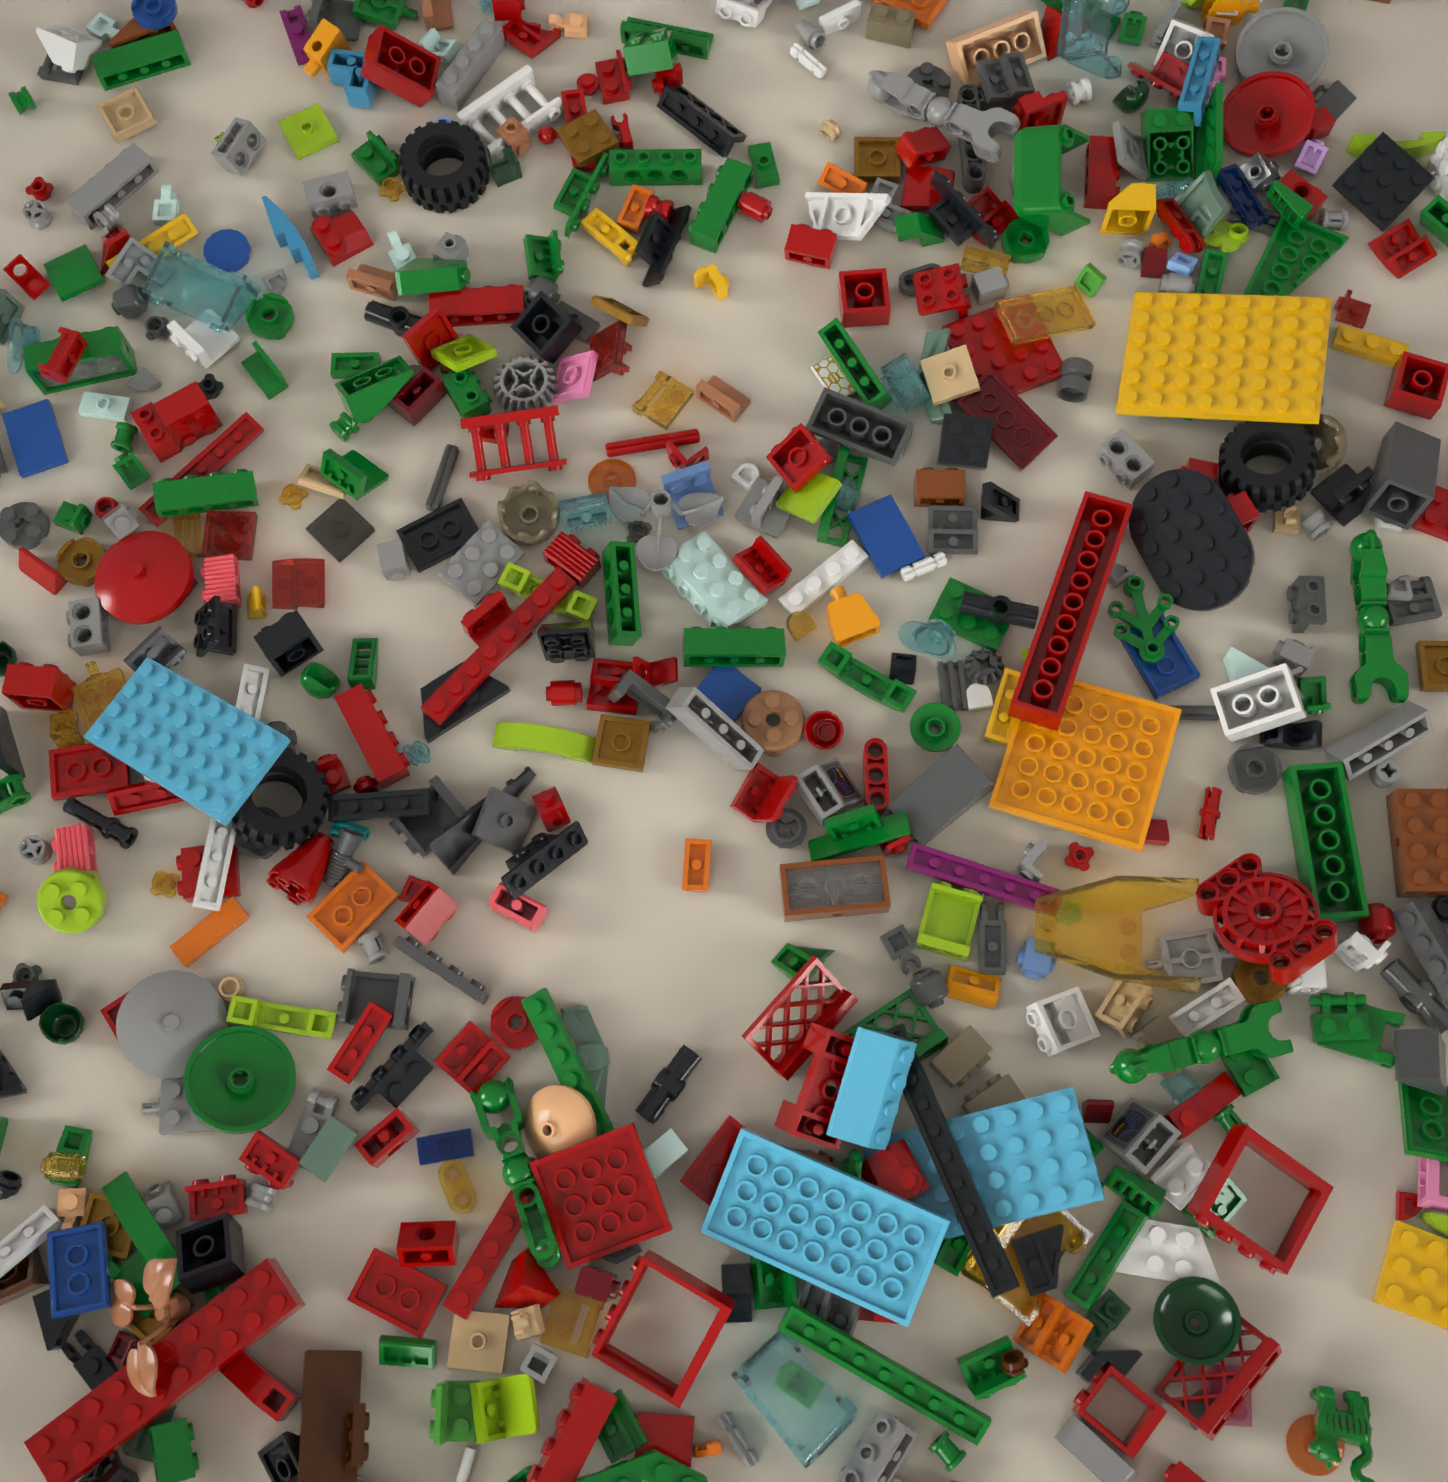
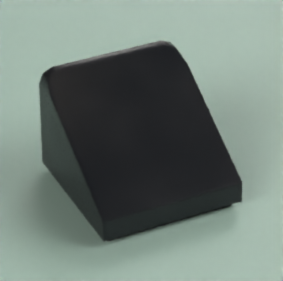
M892 653L889 679L894 681L896 678L904 684L913 685L917 655Z

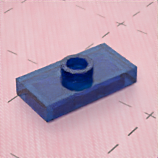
M471 1128L416 1138L420 1166L475 1156Z

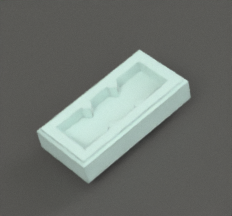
M84 391L78 413L84 417L127 423L133 401L129 397Z

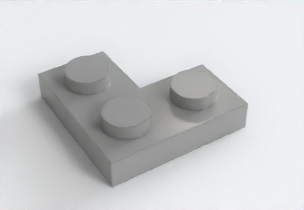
M877 177L870 193L889 194L891 201L874 225L896 233L894 217L909 214L912 211L892 204L898 192V184Z
M130 237L104 276L120 287H124L130 284L136 273L140 271L160 285L172 265Z

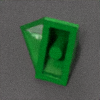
M787 942L771 963L791 980L812 956L817 957L824 964L835 950L793 946ZM816 966L809 973V980L819 970Z

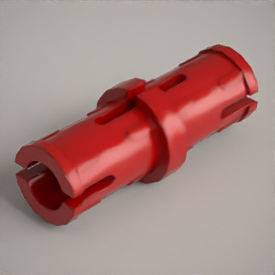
M1210 787L1205 788L1203 808L1199 811L1201 821L1198 838L1208 841V836L1210 841L1215 839L1216 823L1221 815L1219 804L1222 790L1216 787H1212V792Z

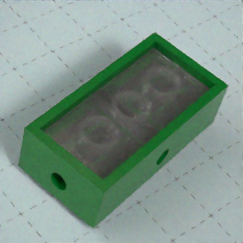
M109 326L101 330L80 333L88 345L66 385L41 376V370L37 368L39 363L47 364L60 337L55 340L35 342L31 345L22 346L26 373L44 395L133 376L137 373L134 350L119 327Z

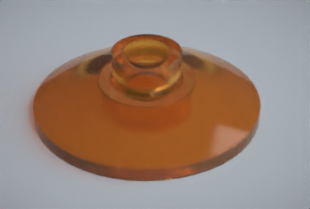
M603 460L596 464L589 473V490L597 500L610 504V486L636 487L634 470L622 460ZM611 475L616 476L613 480H609L607 477Z
M1304 1415L1295 1420L1288 1429L1286 1436L1287 1453L1293 1464L1309 1475L1324 1476L1330 1474L1337 1469L1340 1463L1333 1462L1331 1469L1327 1470L1324 1462L1318 1461L1315 1455L1308 1452V1444L1316 1437L1313 1423L1315 1415ZM1337 1441L1341 1459H1343L1344 1443Z

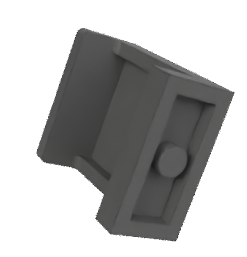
M628 670L619 679L607 696L609 700L615 703L626 693L656 715L658 721L652 728V731L655 733L661 729L665 731L677 719L665 708L671 699L632 670Z
M437 775L429 780L431 784L429 789L438 793V801H432V815L391 818L392 821L389 823L397 835L403 832L408 840L404 843L413 854L419 852L423 858L432 851L425 841L430 837L436 840L444 833L443 828L446 825H453L466 812L464 807Z
M348 968L347 975H343L341 990L344 991L343 1000L339 1001L337 1007V1017H340L339 1021L345 1025L355 1026L369 1002L373 1000L394 1014L386 1029L408 1031L416 978L407 973L393 975L361 972Z

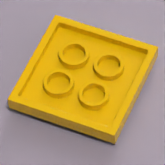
M1394 1221L1372 1302L1448 1331V1239L1401 1221Z

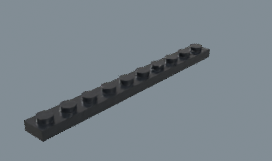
M903 1023L884 1031L911 1041ZM915 1050L903 1094L992 1298H996L1020 1287V1284Z

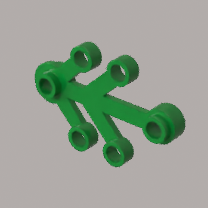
M1130 576L1125 580L1123 591L1126 596L1132 598L1137 617L1124 610V605L1120 601L1111 602L1108 607L1109 616L1123 621L1116 624L1113 634L1115 638L1125 640L1138 648L1139 654L1145 662L1156 663L1164 657L1165 647L1163 644L1170 634L1178 629L1180 624L1179 618L1175 615L1167 616L1163 623V629L1155 638L1152 629L1164 612L1172 607L1174 599L1170 594H1161L1158 598L1157 606L1148 616L1142 595L1145 587L1144 581L1139 576ZM1131 583H1136L1139 586H1133ZM1161 600H1167L1169 604H1163ZM1117 607L1120 609V611L1115 612L1112 610V608ZM1167 622H1174L1175 626H1170ZM1127 624L1142 633L1143 639L1131 633L1130 627ZM1118 629H1123L1126 633H1119ZM1148 648H1154L1157 651L1151 652Z

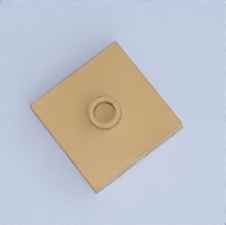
M137 86L96 105L117 143L158 124Z
M966 344L920 360L934 406L980 391Z
M472 1310L468 1319L464 1320L454 1313L446 1368L503 1374L511 1315Z

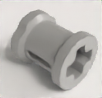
M1322 208L1319 213L1318 224L1326 228L1345 230L1348 224V210L1328 211L1327 208Z
M379 930L369 932L358 939L359 945H363L368 956L367 962L370 965L390 956L389 951L385 950L381 942Z

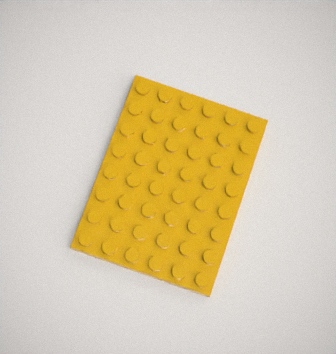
M1135 292L1116 415L1319 425L1332 297Z

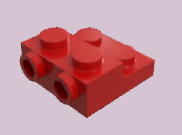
M1037 91L1032 94H1025L1019 98L1017 105L1012 107V113L1020 121V127L1017 131L1025 127L1061 124L1068 99L1065 91L1050 93L1044 98Z
M802 423L794 427L788 436L780 444L775 445L766 456L767 460L796 493L833 459L813 433Z
M236 844L233 845L223 898L241 896L239 853ZM205 845L181 848V855L176 857L177 869L182 871V880L177 882V891L179 896H183V899L188 903H193Z

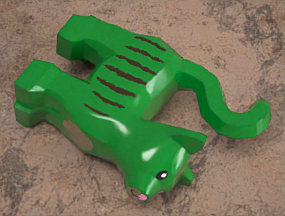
M1319 1385L1316 1389L1313 1388L1310 1391V1398L1317 1402L1313 1421L1316 1437L1308 1444V1452L1315 1455L1318 1461L1324 1462L1326 1469L1330 1470L1333 1462L1341 1463L1342 1461L1337 1441L1359 1447L1361 1454L1352 1460L1350 1466L1351 1477L1355 1482H1374L1373 1479L1362 1474V1469L1367 1467L1373 1458V1450L1370 1443L1372 1428L1369 1423L1370 1408L1368 1397H1362L1358 1391L1347 1390L1343 1392V1400L1348 1405V1410L1343 1411L1337 1409L1333 1387Z

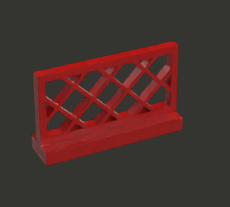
M812 956L743 1033L742 1037L769 1064V1067L775 1073L788 1081L813 1053L802 1048L811 1022L834 1029L858 1002V999L843 987L817 957ZM816 966L819 969V980L808 982L809 973ZM833 985L836 988L834 993L829 998H824L825 986ZM818 986L817 999L807 1000L808 987ZM795 988H801V1001L791 1002V993ZM817 1005V1012L812 1018H806L807 1006ZM800 1006V1019L790 1020V1007ZM779 1008H784L783 1021L773 1022V1013ZM799 1025L797 1035L794 1038H789V1026ZM783 1027L782 1039L772 1040V1028ZM766 1028L765 1041L755 1042L752 1037L759 1029ZM782 1045L781 1053L773 1060L771 1058V1046Z
M1241 1317V1325L1247 1330H1241L1238 1341L1240 1351H1232L1227 1356L1241 1357L1242 1367L1238 1372L1226 1373L1223 1359L1220 1361L1222 1373L1205 1374L1204 1366H1200L1201 1375L1185 1376L1184 1365L1186 1363L1177 1360L1154 1389L1157 1395L1198 1428L1211 1442L1282 1354L1279 1343L1271 1337L1268 1338L1243 1317ZM1254 1335L1262 1342L1255 1350H1243L1241 1336ZM1244 1356H1250L1245 1362ZM1227 1378H1232L1231 1381L1227 1384ZM1223 1379V1391L1220 1394L1208 1395L1206 1380ZM1202 1380L1204 1395L1188 1396L1186 1381ZM1170 1382H1182L1184 1397L1171 1398L1164 1390ZM1209 1400H1215L1210 1406ZM1205 1401L1206 1412L1199 1420L1190 1414L1188 1402ZM1184 1402L1185 1409L1178 1403Z

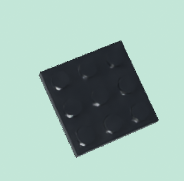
M1382 132L1332 184V187L1384 232L1435 177L1387 134Z

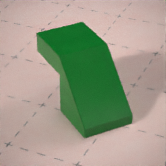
M914 212L894 217L898 242L920 238L922 247L945 242L943 230L930 216Z

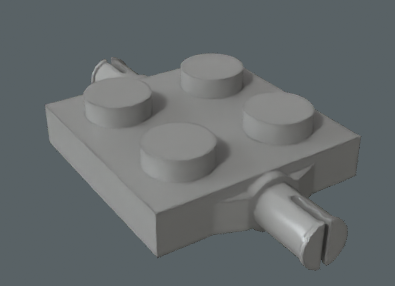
M1212 928L1159 936L1157 939L1161 952L1160 958L1145 960V966L1148 965L1146 967L1147 971L1163 969L1169 990L1222 982L1224 980L1221 970L1222 959L1236 958V956L1225 948L1219 949L1214 941Z
M184 1078L161 1079V1096L158 1102L142 1104V1108H144L141 1109L143 1115L158 1113L159 1134L161 1135L216 1131L202 1123L192 1112L185 1096Z

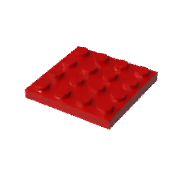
M1028 294L941 327V329L949 328L951 330L948 341L950 350L966 344L977 380L991 368L1019 395L1062 377L1060 373L1063 361Z
M634 1122L529 1163L568 1270L673 1229Z

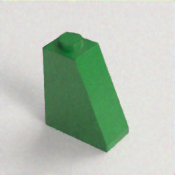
M413 259L395 271L398 295L461 290L470 281V270L467 268V260Z

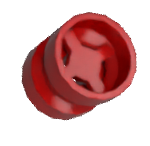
M650 195L645 207V218H649L650 213L657 211L669 222L673 213L674 202L668 199L663 201L658 196Z

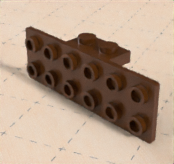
M306 1350L304 1353L298 1482H357L358 1469L364 1465V1461H367L369 1455V1444L365 1442V1431H368L370 1424V1413L366 1412V1403H360L361 1351Z

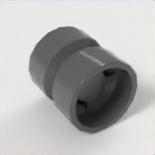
M1080 357L1065 359L1060 373L1062 377L1059 379L1057 386V396L1064 401L1072 403L1085 401L1090 388L1089 382L1093 374V364L1087 359Z

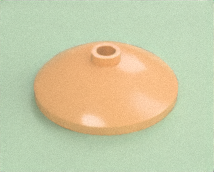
M557 1084L542 1088L533 1095L526 1107L524 1114L525 1137L531 1150L538 1158L596 1137V1118L590 1103L579 1091L570 1086Z

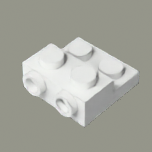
M717 0L715 13L719 14L723 19H733L745 27L756 28L764 19L765 11L773 0Z
M1078 986L1039 1000L1026 1007L1028 1011L1026 1013L1027 1022L1031 1027H1035L1039 1036L1037 1039L1038 1047L1042 1052H1046L1048 1057L1101 1036Z

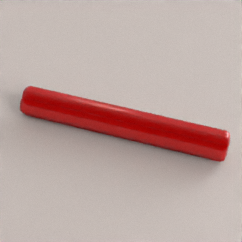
M690 429L610 442L605 444L607 457H615L666 448L665 442L669 439L675 446L699 443L700 435L698 429Z

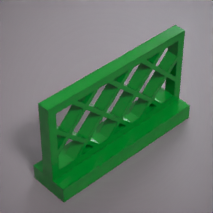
M1223 83L1215 84L1204 112L1201 126H1194V181L1205 171L1211 170L1219 190V171L1223 164Z
M911 988L843 1032L846 1035H852L854 1038L858 1027L884 1032L888 1029L877 1027L878 1018L885 1014L894 1016L892 1027L896 1026L898 1017L913 1020L911 1033L908 1034L911 1041L919 1039L915 1042L917 1043L915 1050L921 1062L948 1044V1036L942 1028L938 1027L925 1007L918 1005ZM909 997L915 1004L914 1015L899 1012L900 1003ZM918 1010L920 1011L922 1016H917ZM916 1020L927 1022L932 1031L925 1036L914 1034Z

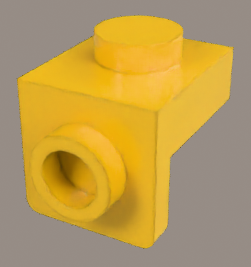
M714 263L699 268L693 274L696 289L709 284L719 301L728 297V279L725 274H720Z

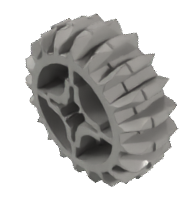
M520 354L517 360L510 357L509 364L503 362V369H497V376L493 378V391L496 394L497 402L501 404L504 410L508 409L511 412L549 406L548 402L554 401V395L551 392L557 393V387L554 385L557 384V378L547 361L542 362L539 356L534 360L531 354L527 358H523ZM542 379L544 383L542 388L538 392L536 387L539 385V381ZM511 380H513L514 384L511 386L512 389L508 392V384Z

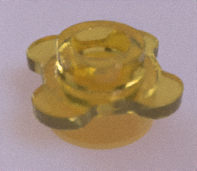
M388 177L383 180L382 187L379 188V195L382 197L386 196L390 198V201L396 202L399 200V195L406 188L404 183H400L397 178Z
M292 483L287 484L282 490L279 502L282 505L287 504L291 506L293 510H298L301 508L302 500L308 496V492L306 489H300Z
M157 871L152 879L151 894L154 896L166 895L168 898L174 897L176 895L175 886L180 879L179 875Z

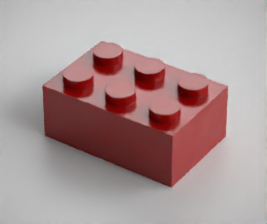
M380 25L368 37L360 76L421 108L434 95L441 57Z

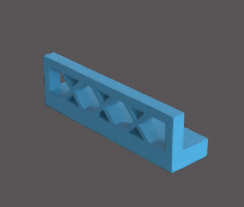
M1198 36L1178 102V111L1194 112V126L1200 127L1220 59L1221 38Z

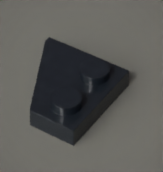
M1063 1224L1010 1240L1030 1297L1057 1288L1061 1242L1064 1232Z

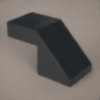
M1318 720L1294 724L1291 722L1261 732L1259 743L1268 748L1288 750L1322 747V722Z
M1135 1349L1092 1351L1075 1373L1082 1380L1090 1382L1106 1362L1126 1376L1143 1354Z

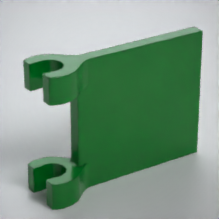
M1356 1005V1013H1368L1371 1040L1317 1044L1318 1046L1367 1060L1378 1066L1390 1069L1391 1066H1394L1395 1055L1379 1052L1384 1027L1387 1024L1400 1028V1025L1404 1024L1405 1014L1383 1010L1370 1005ZM1331 1006V1014L1345 1013V1006Z
M137 1249L123 1264L116 1257L111 1258L108 1255L110 1276L114 1280L126 1279L134 1286L136 1290L134 1304H152L149 1301L150 1295L145 1292L143 1287V1273L147 1262ZM177 1265L170 1296L182 1285L178 1281ZM138 1310L145 1319L154 1312V1310Z

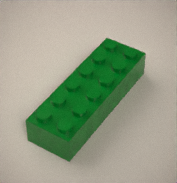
M1343 763L1290 765L1282 773V781L1299 882L1305 885L1313 894L1318 905L1319 920L1327 919L1334 923L1358 922L1369 916V909Z

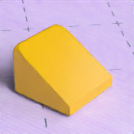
M254 586L247 596V613L250 620L266 618L267 616L266 597L258 586Z

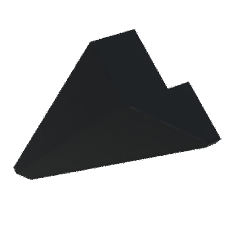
M528 766L515 780L512 778L506 782L507 787L502 791L518 798L536 774ZM486 797L464 812L463 816L453 825H446L443 828L444 833L436 840L430 837L425 841L427 846L453 875L482 842L481 839L471 834Z

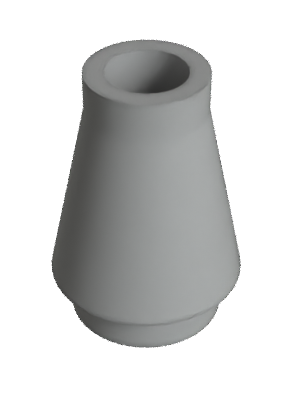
M805 19L797 22L795 30L801 35L810 49L819 50L825 45L827 35L823 28L811 24Z

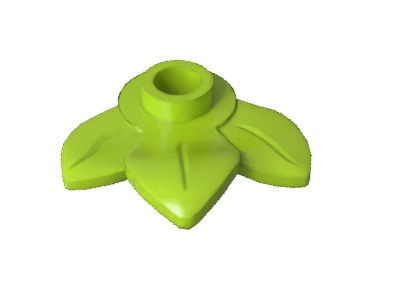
M1219 221L1212 230L1213 233L1203 240L1204 244L1211 248L1221 247L1223 252H1233L1238 250L1241 244L1248 241L1250 233L1248 227L1243 223L1231 224L1228 221Z

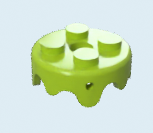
M71 866L54 872L43 881L37 894V908L43 921L49 927L62 933L75 934L91 928L104 917L105 913L103 912L108 900V894L101 884V877L97 872L80 870ZM66 895H71L76 899L75 908H70L65 904L64 898Z

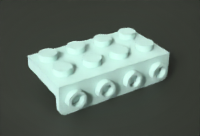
M705 531L680 545L673 563L661 570L663 576L675 585L679 594L693 605L696 613L702 615L709 623L710 628L720 626L732 628L764 607L768 601Z

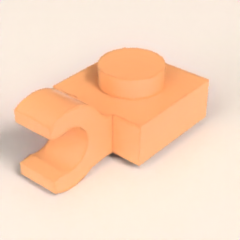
M565 13V18L558 14L549 15L550 31L553 32L554 28H558L561 32H565V38H587L588 14Z
M89 1188L59 1189L57 1217L65 1218L61 1230L79 1226L80 1217L84 1215L90 1195Z

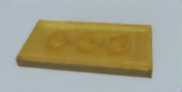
M1076 285L998 300L994 305L1013 345L1092 329L1096 324Z

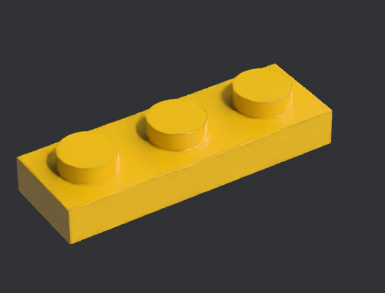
M1340 323L1336 329L1331 348L1394 367L1403 352H1408L1409 345Z
M1008 668L1004 669L984 734V740L1003 746L1008 745L1016 718L1008 716L1021 672Z

